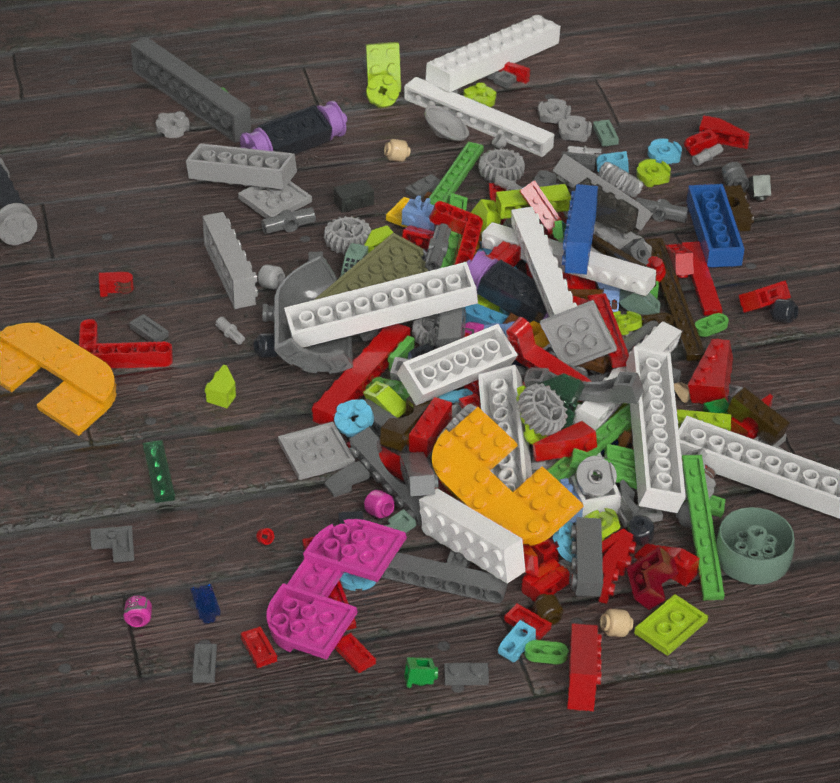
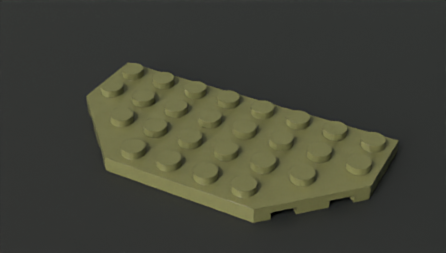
M392 233L314 300L428 272V269L425 267L426 261L422 260L421 257L424 255L423 249Z

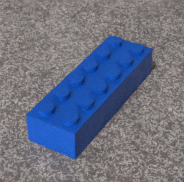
M576 184V190L572 191L563 240L564 254L562 256V265H565V273L587 275L596 220L598 186Z
M723 184L689 185L687 205L708 267L742 266L744 246Z

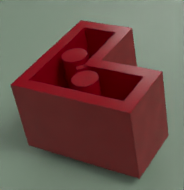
M661 547L656 548L627 567L634 599L648 610L666 600L662 584L678 574L675 559Z

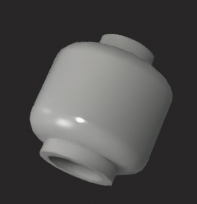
M264 265L258 272L257 277L262 287L277 289L285 279V274L279 266Z

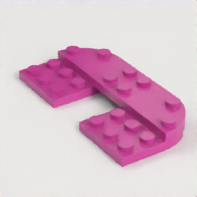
M361 519L344 520V524H338L335 527L331 524L321 530L303 553L304 560L288 584L282 583L268 605V626L276 644L288 652H291L294 648L327 660L358 613L357 607L330 599L328 596L344 572L378 582L406 540V532Z

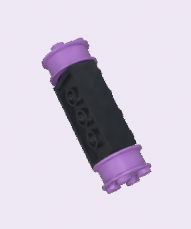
M329 101L323 107L312 105L260 124L250 134L247 132L242 133L240 137L241 147L239 148L297 154L329 142L334 136H344L346 133L347 116L341 111L335 101Z
M478 251L472 261H467L476 286L477 295L479 294L508 313L523 317L529 323L536 321L540 324L541 320L549 317L533 278L501 259L499 261L498 259H490L485 256L486 253L484 251Z

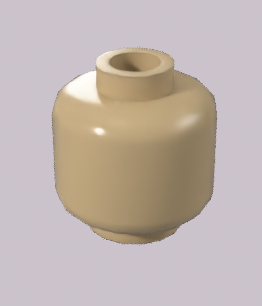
M391 139L385 144L384 155L390 161L403 162L410 155V147H408L407 142L404 140Z
M608 609L600 618V628L607 636L625 637L629 630L633 628V619L624 609Z

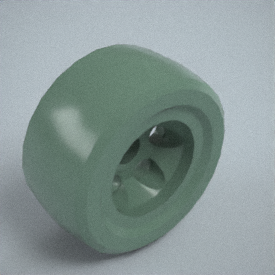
M749 507L731 512L722 521L716 537L720 567L730 577L748 584H767L780 579L788 571L794 554L795 541L791 525L779 514L763 508Z

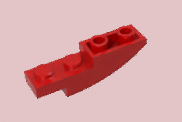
M631 533L626 534L615 542L602 558L603 587L601 597L599 598L601 603L607 604L609 596H614L616 584H613V582L618 581L619 575L624 576L626 568L631 565L632 557L630 554H634L636 542H633V534Z

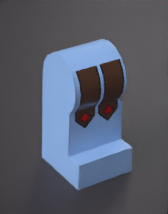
M604 285V293L607 295L612 311H618L620 288Z

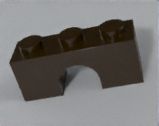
M741 185L724 186L738 231H750L751 224L754 223V215L750 212V203H747L746 192H743Z
M745 387L733 396L727 412L741 423L748 417L754 419L759 427L757 436L770 446L775 445L783 438L790 424L789 421Z

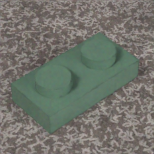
M610 120L593 122V129L602 146L618 144L619 138Z

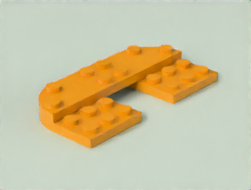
M21 323L8 326L0 332V385L11 393L41 367L62 379L63 382L37 404V408L78 436L112 406L117 395L116 382L111 368L101 359L40 323Z
M477 407L450 432L445 430L439 436L432 453L434 471L445 488L466 506L521 537L523 544H529L530 546L539 544L555 534L584 506L580 500L543 466L514 492L502 483L490 470L518 445L514 439Z

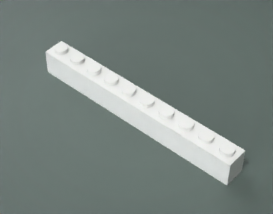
M415 77L405 85L404 99L421 107L438 106L446 109L457 116L465 125L493 137L502 134L507 143L541 157L553 148L554 134L452 91L448 92L418 77Z
M533 207L511 210V225L549 317L576 307L577 304L573 303L572 293L568 291L566 279L563 280L562 269L558 268L557 258L553 257L552 246L548 245V237L544 235L543 225L539 224L538 213L534 212Z
M492 222L482 232V248L493 250L502 241L520 246L513 228ZM548 239V245L552 246L553 257L557 258L558 268L565 272V265H562L563 243ZM521 249V259L526 260ZM591 251L587 275H573L647 296L655 286L656 270Z
M662 321L636 347L671 353L677 347L682 331ZM627 366L614 368L609 377H605L603 381L616 378L619 372H627ZM584 401L582 405L579 404L575 409L574 415L576 417L574 423L583 421L596 431L623 403Z

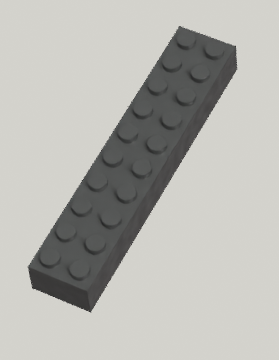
M144 37L131 43L133 72L234 143L240 141L242 133H251L250 107L149 38Z

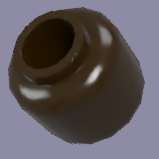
M541 594L533 604V612L540 618L552 623L551 626L561 621L564 611L555 595Z

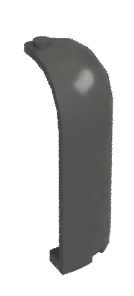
M322 256L295 269L277 288L275 294V351L287 363L301 367L303 371L311 373L329 371L330 374L353 368L352 336L302 348L291 337L284 309L285 307L313 301L338 280Z

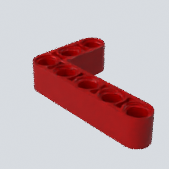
M436 202L429 215L430 221L435 225L447 224L451 231L461 234L452 265L464 263L468 260L472 261L483 225L482 218L448 203Z
M519 317L506 330L507 338L518 355L516 360L528 369L548 368L550 372L561 377L592 382L566 363L536 345L532 327L523 317Z
M87 319L80 324L79 346L104 361L111 369L168 367L173 363L172 345L168 342L98 343L97 322Z

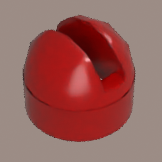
M262 528L258 530L256 539L260 544L269 545L274 540V533L269 528ZM262 535L268 536L267 539L262 538Z

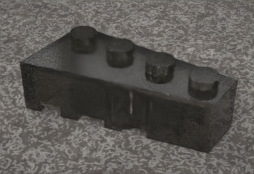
M588 177L578 183L579 185L598 186L596 222L625 234L636 228L638 208L623 199H616L615 194L612 192L607 193L603 191L601 185L592 184V180ZM576 186L569 190L570 195H572V191L576 190Z

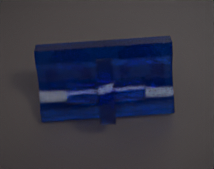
M207 584L206 586H200V588H190L199 619H202L203 623L214 622L216 620L215 616L221 614L212 585Z

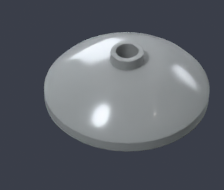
M428 106L425 109V119L438 137L453 141H462L468 137V128L453 113L438 106Z

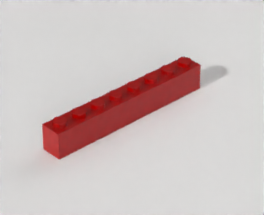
M399 323L383 327L367 348L365 347L358 358L353 360V368L343 371L340 378L333 382L331 388L324 392L322 398L314 403L312 407L313 422L321 425L330 422L335 424L334 417L337 412V406L350 400H359L364 395L365 387L374 378L380 377L388 368L390 353L398 348L401 341L403 342L407 336H410V328Z

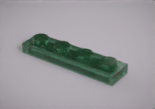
M163 441L143 443L155 503L174 501L175 493Z

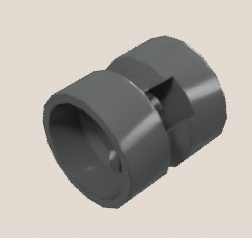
M730 162L722 168L721 175L726 186L741 185L743 192L748 188L749 179L740 163Z

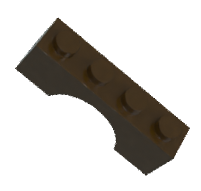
M411 396L406 399V417L389 418L381 427L380 444L400 451L406 445H409V434L433 399L416 406Z

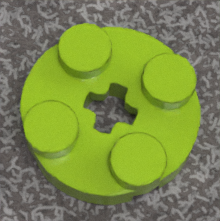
M378 75L368 82L366 96L372 105L374 104L378 108H388L397 100L399 87L392 76ZM380 88L386 89L385 95L378 92Z
M477 83L476 86L464 89L463 96L492 107L495 104L496 91L487 87L484 83Z
M647 159L639 163L636 176L640 181L644 182L645 186L653 187L654 185L669 182L671 168L663 161L658 163L656 159Z
M621 311L613 312L621 335H627L629 331L638 330L642 327V317L640 314L627 311V315L620 314Z
M604 508L605 512L600 513L598 510H595L583 517L601 519L602 541H604L605 537L620 529L619 518L616 512L610 508Z

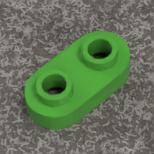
M716 313L697 320L695 326L699 336L707 337L727 329L729 319L724 314Z
M532 640L525 646V657L532 662L562 664L567 660L568 648L559 642Z

